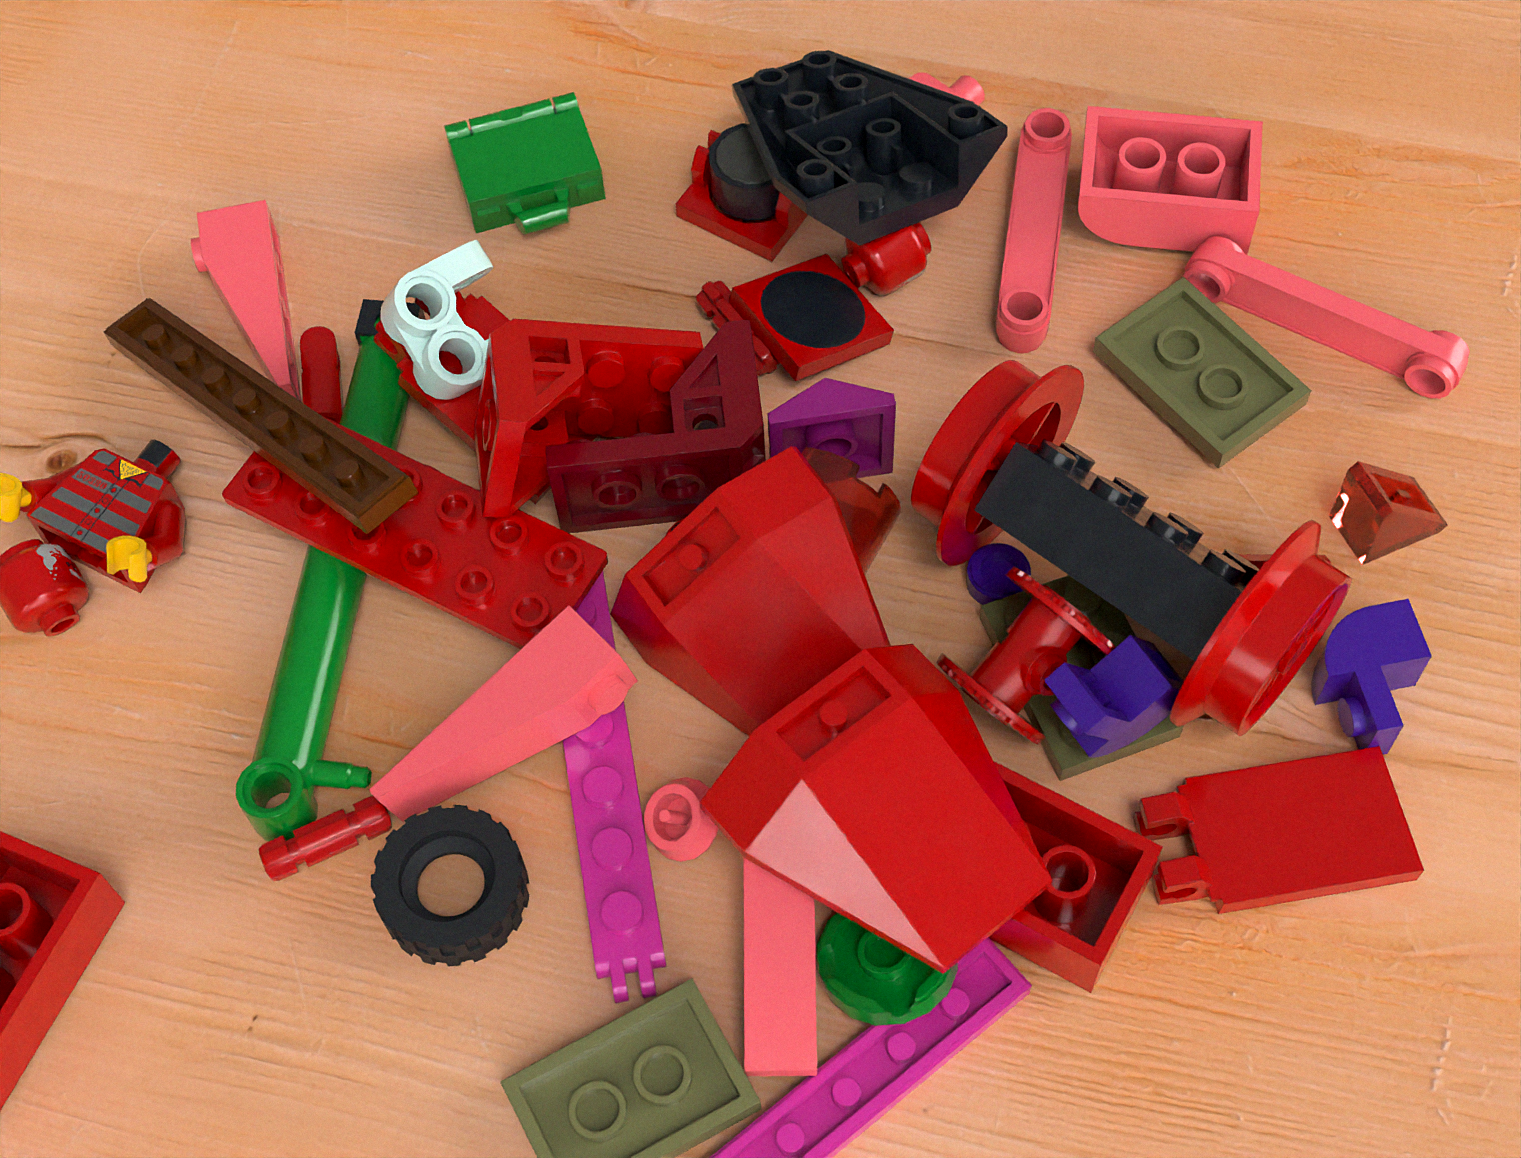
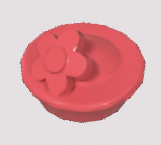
M687 777L672 780L654 792L646 805L644 813L645 831L655 848L668 859L680 862L696 859L709 849L717 836L718 827L700 808L701 799L710 789L700 780Z

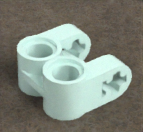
M478 240L470 241L408 272L386 296L381 306V322L384 330L393 340L405 347L413 360V374L417 384L426 394L436 399L450 400L460 397L482 383L489 339L484 340L477 331L464 324L456 311L455 295L456 292L473 284L494 268ZM412 297L423 301L429 309L430 319L424 320L413 316L407 308L406 298ZM439 351H449L458 357L463 367L461 375L452 374L441 365Z

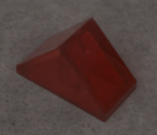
M1357 461L1348 469L1329 514V518L1362 565L1433 536L1448 526L1414 477Z

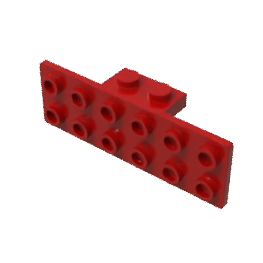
M328 418L325 419L407 474L418 491L415 496L370 533L366 534L255 451L222 492V496L228 505L519 649H522L568 605L576 611L608 564V556L605 550L519 509L509 518L482 517L479 489L466 485L441 473L432 466L422 464Z

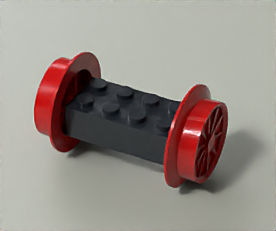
M1015 360L1005 361L992 368L968 390L950 412L929 445L914 479L911 505L915 512L939 528L936 539V554L939 560L948 566H957L970 560L975 551L990 544L1004 530L1195 661L1179 690L1171 710L1170 721L1174 725L1181 727L1206 713L1238 736L1244 735L1269 710L1306 662L1333 621L1350 589L1352 578L1317 556L1321 525L1314 520H1309L1301 525L1277 548L1260 570L1233 551L1225 549L1221 554L1215 550L1208 549L1199 543L1204 533L1196 526L1171 512L1167 517L1157 512H1152L1144 506L1149 498L1144 492L1119 477H1115L1113 481H1110L1103 476L1096 475L1090 471L1095 461L1079 449L1065 443L1076 419L1084 391V377L1079 369L1072 365H1063L1041 377Z

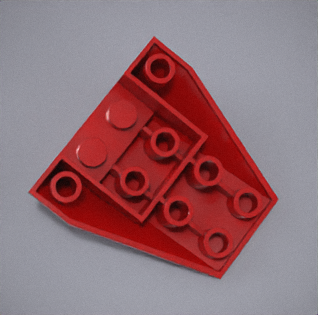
M794 446L776 454L712 492L624 575L610 613L649 666L748 736L758 726L864 648L891 646L837 498L798 448Z
M913 644L864 648L770 717L752 732L700 801V808L745 859L942 974L1049 888L1052 883V879L959 690Z

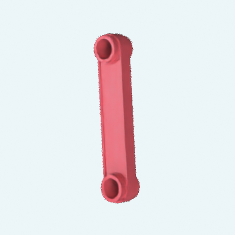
M1041 108L1028 115L1020 135L995 324L996 333L1002 346L1015 353H1029L1036 350L1046 338L1050 324L1072 139L1069 119L1059 110L1052 108Z
M1212 236L1205 239L1203 244L1198 245L1185 266L1183 277L1212 303L1222 301L1404 379L1407 385L1421 396L1434 399L1446 397L1459 384L1467 368L1470 350L1459 336L1444 330L1429 332L1243 253L1236 243L1227 238Z

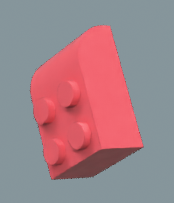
M1087 106L1078 199V212L1082 222L1097 236L1122 245L1194 252L1198 245L1203 244L1205 239L1212 236H1220L1236 243L1243 253L1247 255L1260 208L1263 121Z

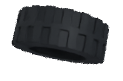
M455 804L454 808H442L441 805L428 808L429 811L417 816L415 813L405 819V824L397 831L393 829L386 837L387 843L382 851L378 850L374 859V864L376 865L375 873L371 874L370 887L376 897L372 900L376 911L393 940L396 939L401 949L410 956L416 954L425 963L435 965L436 962L446 963L448 967L461 966V962L469 960L477 962L486 958L485 954L497 948L499 950L508 942L507 937L513 930H518L523 921L521 916L524 907L528 908L530 896L526 884L529 883L528 873L516 841L512 840L509 830L501 821L499 823L493 821L489 813L480 809L478 812L472 811L465 805ZM450 854L464 855L477 862L483 870L485 884L480 899L471 909L456 916H439L431 913L421 904L418 897V882L422 872L432 861L439 857Z

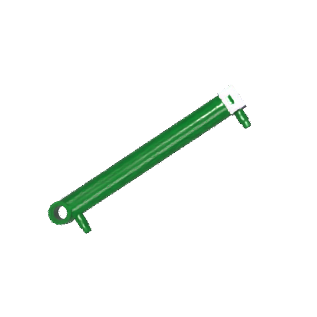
M363 299L354 332L359 345V351L340 425L397 451L410 394L398 385L399 375L402 372L396 367L397 363L373 341L374 336L378 333L375 328L376 324L381 320V306L384 301ZM406 302L407 308L413 316L426 320L423 309L416 303ZM309 544L252 763L242 771L236 783V798L240 808L255 831L266 841H271L284 835L287 841L295 837L293 830L316 821L318 814V804L314 797L316 786L350 789L351 787L366 788L370 785L372 772L368 767L354 766L350 762L322 760L367 573ZM280 793H290L281 805L275 808H265L267 802L273 796Z

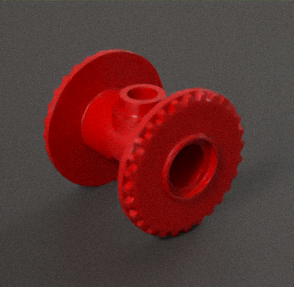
M1013 567L1006 573V576L1032 599L1008 627L1006 632L1009 634L1001 644L997 641L971 674L944 653L938 657L936 663L978 705L1005 726L1009 725L1023 737L1038 745L1046 736L1019 712L1033 695H1054L1044 680L1064 662L1067 663L1066 655L1080 637L1106 656L1116 647L1102 632L1091 624L1092 621L1048 586H1043L1024 571Z

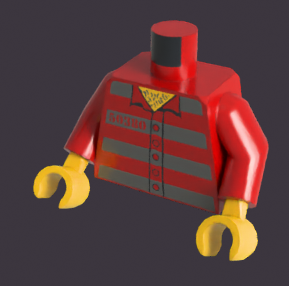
M151 440L134 462L104 448L95 450L83 462L43 479L21 482L13 475L0 473V520L13 522L18 519L20 510L28 512L26 514L27 518L45 544L54 543L64 547L76 562L141 593L157 567L179 558L183 552L186 522L185 508L172 483L167 480L181 463V460L170 447L160 441Z

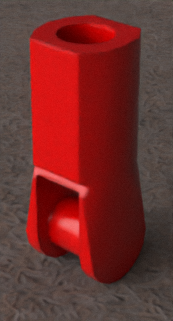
M324 326L311 327L304 331L300 337L301 367L303 370L301 373L303 404L319 415L340 424L344 403L341 365L334 333Z

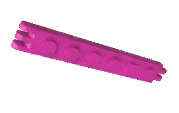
M602 571L576 612L616 651L604 573ZM623 701L615 710L601 715L589 727L563 740L597 979L611 977L615 1003L629 1001L626 974L639 972L643 998L657 996L653 969L667 967L629 728Z

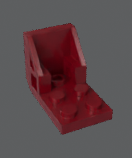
M750 319L725 322L669 390L674 433L654 434L642 432L631 435L628 438L601 441L578 439L570 441L565 445L545 447L547 471L561 530L570 534L677 522L686 518L718 487L766 461L764 422ZM700 421H702V422L699 424V426L694 430L695 425H696L697 423H699Z

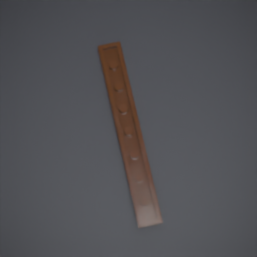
M151 298L145 299L104 331L105 336L115 349L366 534L370 533L418 493L407 474Z

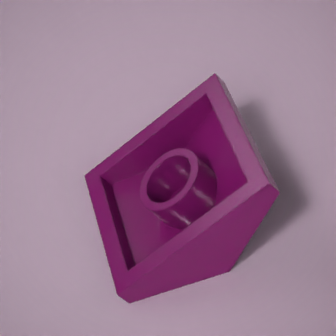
M823 378L767 413L770 458L791 446L797 447L825 483L893 473L896 401L893 393Z

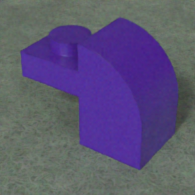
M1409 599L1364 607L1344 617L1331 632L1314 669L1311 682L1314 704L1319 705L1338 701V717L1342 730L1347 737H1354L1358 749L1380 746L1382 754H1388L1404 726L1390 691L1415 686L1432 657Z
M1133 635L1127 637L1091 670L1064 662L1044 680L1057 697L1050 706L1087 755L1092 758L1110 754L1127 746L1162 722L1171 714L1175 699L1184 683L1154 643Z

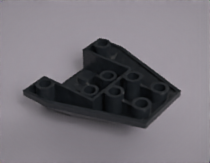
M830 50L810 52L804 55L801 60L778 68L759 70L753 77L732 84L733 96L773 186L806 214L859 246L958 207L1008 134V126L970 100Z

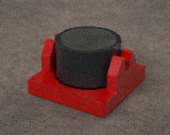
M746 123L730 127L721 134L711 130L708 133V147L705 148L699 145L696 148L691 166L692 184L675 203L676 216L773 262L807 218L808 214L773 186ZM712 197L714 198L717 206L728 214L727 217L715 208L714 204L712 203ZM769 217L774 218L764 223H747L749 220H764Z

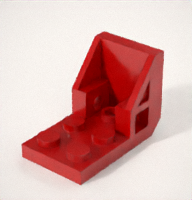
M514 318L491 332L474 424L482 517L509 518L550 480L547 471L545 447L565 445L569 442L568 434L628 438L631 435L642 432L654 434L674 433L669 390L703 350L700 332Z

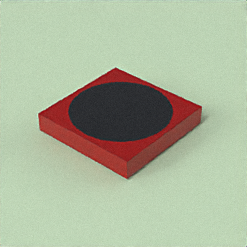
M827 253L732 287L729 303L744 320L750 319L751 329L795 382L889 345L894 333V329Z

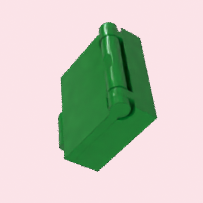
M574 92L552 97L553 106L550 98L468 119L471 130H469L466 120L444 125L451 157L476 233L516 223L523 234H529L569 223L570 208L606 199L602 169Z

